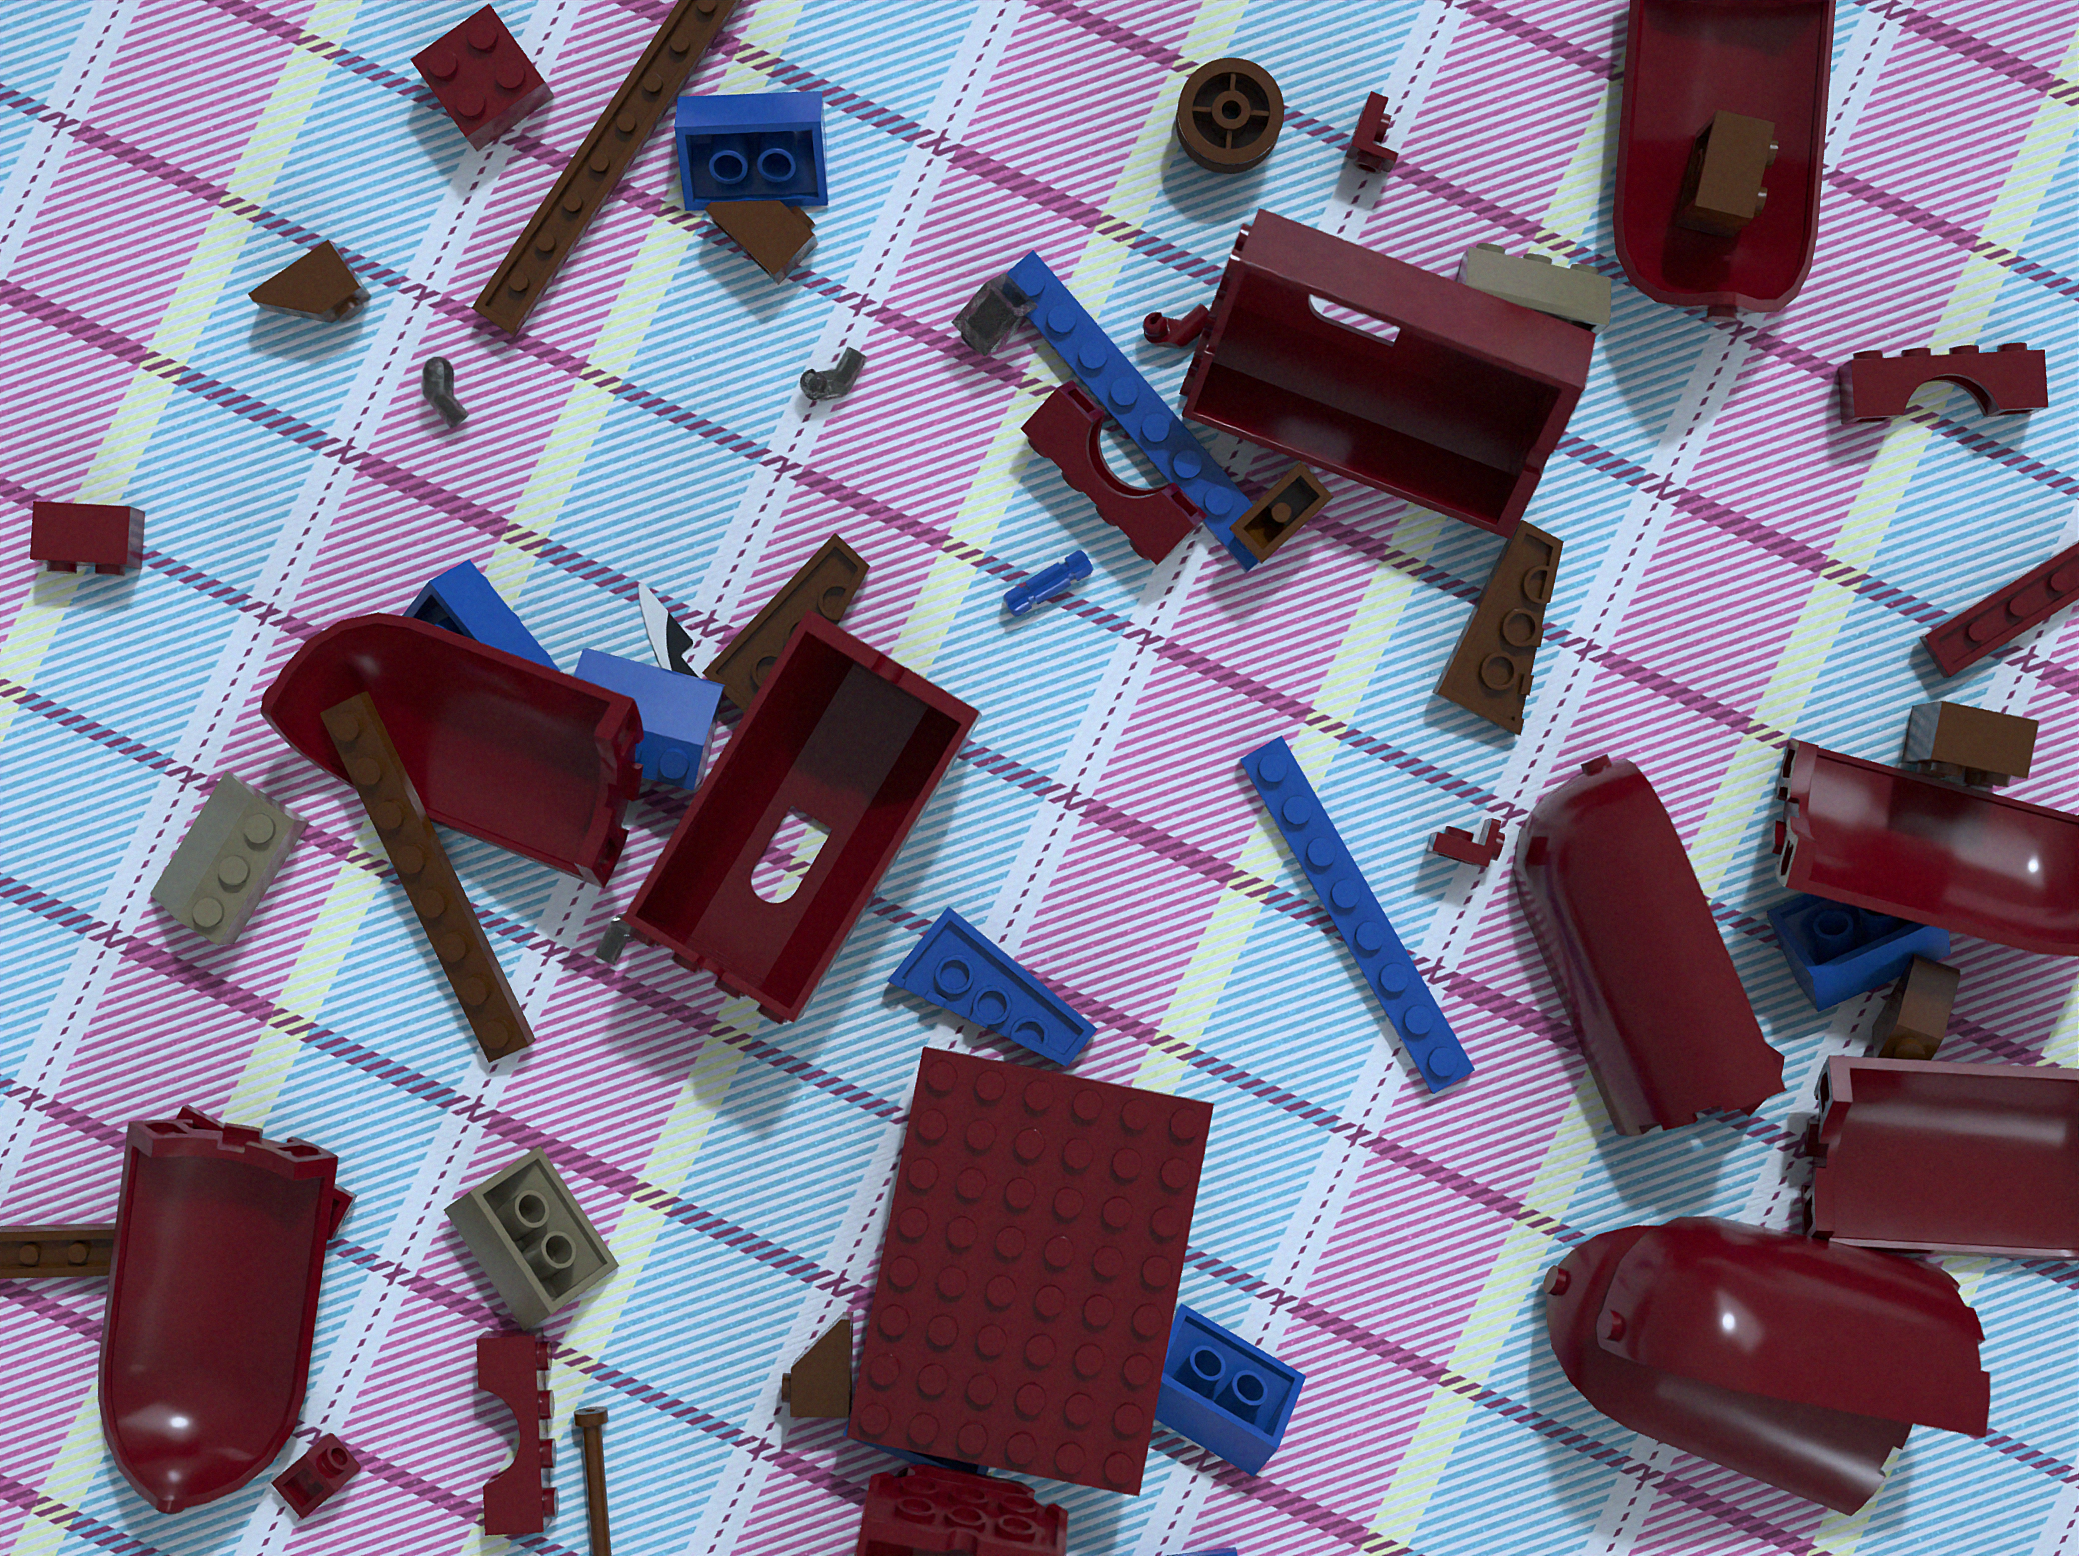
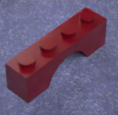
M2023 342L1998 345L1997 352L1979 353L1978 345L1949 348V354L1931 355V348H1912L1901 351V357L1883 358V351L1881 350L1861 351L1853 354V360L1838 367L1841 425L1890 422L1904 414L1911 395L1921 384L1927 382H1946L1962 388L1973 397L1984 417L2031 415L2048 408L2045 349L2027 350V343Z
M1070 380L1056 388L1020 429L1028 436V443L1036 453L1044 458H1050L1062 470V477L1071 488L1078 492H1084L1096 504L1095 509L1098 515L1111 526H1118L1130 538L1129 543L1132 549L1145 560H1152L1158 565L1171 555L1208 515L1175 482L1162 487L1147 489L1130 485L1115 475L1104 459L1100 443L1101 427L1106 413L1073 380Z
M530 1328L525 1331L523 1329L485 1331L476 1339L478 1388L493 1393L510 1407L516 1417L520 1433L519 1448L512 1465L491 1476L483 1486L485 1536L544 1533L552 1522V1517H557L559 1512L557 1487H550V1468L556 1467L557 1447L555 1438L548 1439L547 1420L554 1417L555 1401L553 1390H546L545 1371H550L552 1368V1345L550 1341H544L543 1328Z

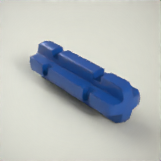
M1078 550L1067 556L1063 564L1060 565L1057 562L1025 581L1026 586L1020 588L1018 585L1006 592L1003 596L1004 602L1012 615H1022L1032 609L1031 604L1037 602L1039 605L1071 586L1070 581L1076 579L1078 582L1091 574L1093 566L1087 555L1082 550Z

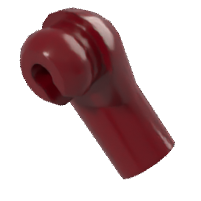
M1200 303L1182 320L1162 317L1161 312L1150 313L1145 317L1142 324L1144 336L1147 341L1155 346L1183 349L1201 335L1209 310Z

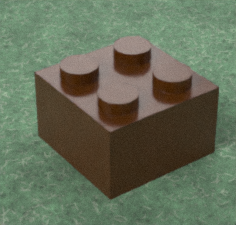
M1716 110L1696 132L1674 226L1732 238L1744 226L1748 227L1753 216H1760L1767 196V188L1761 187L1764 169H1771L1778 150V140L1772 139L1775 127L1774 122Z
M1947 701L1912 706L1901 762L1917 765L1915 773L1920 775L1945 778V776L1961 777L1962 774L1964 775V784L1983 788H1993V785L2009 787L2010 780L2028 779L2039 721Z

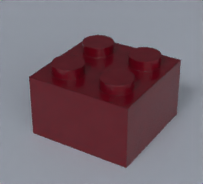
M487 4L410 59L477 152L555 97L490 4Z

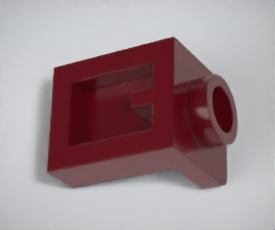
M1371 91L1364 103L1345 157L1353 159L1354 166L1360 170L1372 174H1380L1381 170L1385 172L1392 170L1399 153L1373 143V141L1382 143L1392 116L1384 113L1389 98Z
M1494 818L1485 819L1477 844L1472 842L1473 833L1446 826L1444 833L1433 832L1430 834L1426 852L1475 867L1486 868L1489 866L1490 860H1498L1504 845L1505 833L1499 832L1500 820Z
M328 1433L272 1481L271 1484L303 1520L360 1471L361 1466L333 1433Z

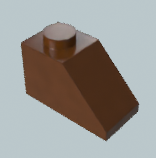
M781 201L711 202L705 208L709 219L778 285L818 245L815 234L812 232L816 224L796 205L789 210Z
M329 240L248 293L252 301L266 311L333 323L336 320L344 322L353 318L363 310L364 305L362 303L372 297L341 250Z
M1300 461L1228 529L1262 564L1334 497Z
M1913 954L1872 1026L1875 1058L1932 1060L1944 1039L1961 976L1960 969Z
M843 1312L794 1360L791 1373H783L782 1403H790V1417L849 1418L852 1410L854 1312Z

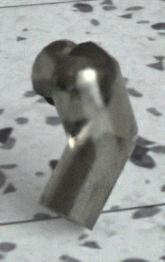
M847 347L835 369L816 372L814 369L805 371L799 380L800 388L806 397L813 401L822 402L844 397L851 391L868 358L859 351Z
M625 913L613 917L594 953L596 957L612 965H616L627 943L638 941L628 934L632 926L621 920Z

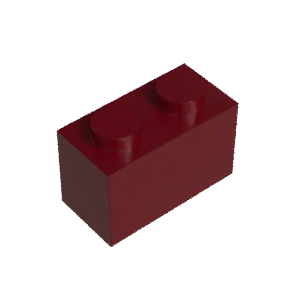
M33 501L30 559L47 564L46 571L51 573L77 574V566H94L96 575L124 577L125 568L142 569L145 512L131 506Z

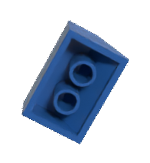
M822 91L678 97L674 129L685 211L705 210L711 202L781 201L786 207H794L795 205L798 207L824 206L829 204L826 126Z
M470 559L430 580L402 615L419 619L561 671L552 661L550 655L539 645L521 623L519 617L512 612L491 586L488 579L480 573Z
M584 648L573 676L632 697L636 701L642 719L644 740L639 745L636 744L635 762L644 765L642 777L694 791L706 772L725 685Z
M1809 893L1766 911L1768 920L1796 982L1817 1012H1821L1900 977L1913 954L1934 961L1951 955L1948 930Z
M1181 1303L1173 1317L1154 1419L1254 1477L1278 1450L1306 1376Z

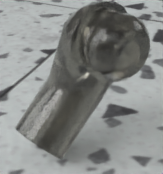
M440 356L427 360L422 370L421 393L450 429H452L469 415L468 411L454 396L453 366L450 361Z

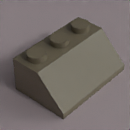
M1478 243L1476 248L1469 246L1462 256L1457 282L1590 331L1595 333L1596 337L1609 325L1611 316V278L1599 275V269L1585 264H1572L1569 269L1552 265L1551 258L1533 253L1524 254L1523 258L1505 254V248L1489 243Z
M225 771L150 895L178 922L218 946L234 944L305 830L309 820L231 772Z
M541 1146L533 1149L443 1209L523 1331L549 1317L619 1267V1264Z

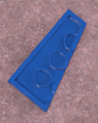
M949 906L887 980V982L910 991L933 1004L969 1019L973 1023L990 1029L1068 1067L1098 1030L1091 1022Z

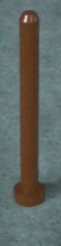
M600 1406L586 1407L575 1410L573 1413L574 1425L582 1427L592 1556H612L602 1424L609 1421L608 1408Z

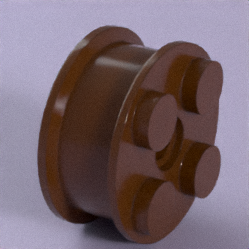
M1220 58L1206 63L1189 77L1179 97L1176 112V132L1182 148L1196 164L1211 172L1237 174L1256 167L1268 157L1278 140L1284 121L1282 93L1274 78L1264 68L1249 60L1242 58ZM1230 111L1235 113L1237 118L1227 119L1222 113Z

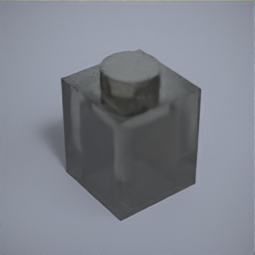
M1004 272L986 282L951 323L961 332L963 341L970 348L979 351L986 357L1005 346L1038 308V305Z

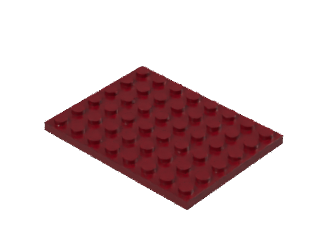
M923 1046L846 1438L1139 1497L1214 1103Z

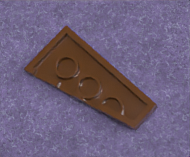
M1520 520L1512 539H1507L1432 693L1514 735L1521 736L1524 723L1522 718L1526 696L1530 695L1534 678L1531 673L1537 647H1541L1545 629L1542 628L1547 603L1551 602L1564 541L1524 520Z
M834 533L702 673L710 681L724 684L723 693L745 713L807 609L838 625L869 571L870 565Z

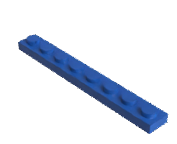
M1032 250L998 279L997 285L1169 484L1175 482L1208 515L1202 523L1244 572L1250 571L1259 561L1228 528L1250 509L1253 504L1037 253Z
M1282 735L1239 759L1430 1092L1435 1094L1475 1071L1467 1054Z

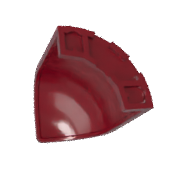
M1630 0L1612 218L1616 256L1630 283L1655 302L1679 308L1707 311L1706 319L1709 321L1734 322L1737 320V313L1779 312L1798 296L1811 270L1818 236L1836 0ZM1717 109L1774 122L1775 127L1772 139L1778 140V150L1771 169H1764L1761 187L1767 188L1763 210L1759 217L1753 216L1748 227L1744 226L1732 238L1674 226L1696 132Z
M380 612L340 620L308 639L282 668L274 683L265 690L260 713L272 729L301 756L322 771L355 790L356 788L319 713L357 694L368 691L431 822L605 889L620 858L630 831L621 827L628 801L634 802L638 800L644 765L635 762L636 744L639 745L644 740V731L640 711L634 698L419 619Z
M1788 740L1776 792V799L1785 801L1782 822L1775 820L1772 825V853L1781 855L1780 862H1777L1774 872L1782 886L2036 954L2079 957V815L1819 748V745L1800 740Z
M1608 754L1581 764L1584 773L1570 778L1538 801L1519 830L1512 867L1520 905L1616 1133L1622 1136L1643 1135L1649 1132V1129L1661 1125L1663 1131L1696 1123L1698 1121L1696 1112L1722 1107L1724 1114L1787 1091L1685 848L1653 786L1637 765L1625 758L1610 761Z
M1832 1055L1827 1057L1814 1090L1815 1099L1819 1103L1818 1119H1808L1805 1136L1804 1155L1813 1157L1811 1185H1802L1801 1191L1802 1235L1881 1252L2079 1261V1069Z
M188 1119L128 1122L98 1361V1403L104 1436L118 1470L135 1492L161 1513L178 1514L183 1512L185 1508L207 1504L242 1489L274 1461L295 1429L306 1394L339 1156L318 1145L293 1136L287 1139V1143H281L262 1138V1128L226 1122L223 1131L192 1129L193 1121Z
M1715 1216L1677 1217L1646 1232L1620 1261L1607 1293L1604 1309L1597 1320L1598 1343L1605 1350L1658 1370L1723 1388L1986 1438L1990 1411L1991 1378L1990 1372L1982 1371L1978 1345L1985 1341L1981 1323L1975 1309L1967 1307L1958 1293L1961 1287L1959 1283L1948 1272L1933 1263Z
M1633 1225L1597 1234L1572 1250L1557 1266L1553 1265L1548 1270L1543 1282V1290L1547 1293L1546 1318L1551 1348L1569 1382L1597 1411L1629 1430L1850 1517L1864 1506L1884 1482L1887 1476L1881 1468L1893 1447L1902 1450L1913 1424L1723 1388L1658 1370L1601 1348L1598 1343L1597 1320L1604 1309L1606 1296L1620 1261L1646 1232L1658 1226Z

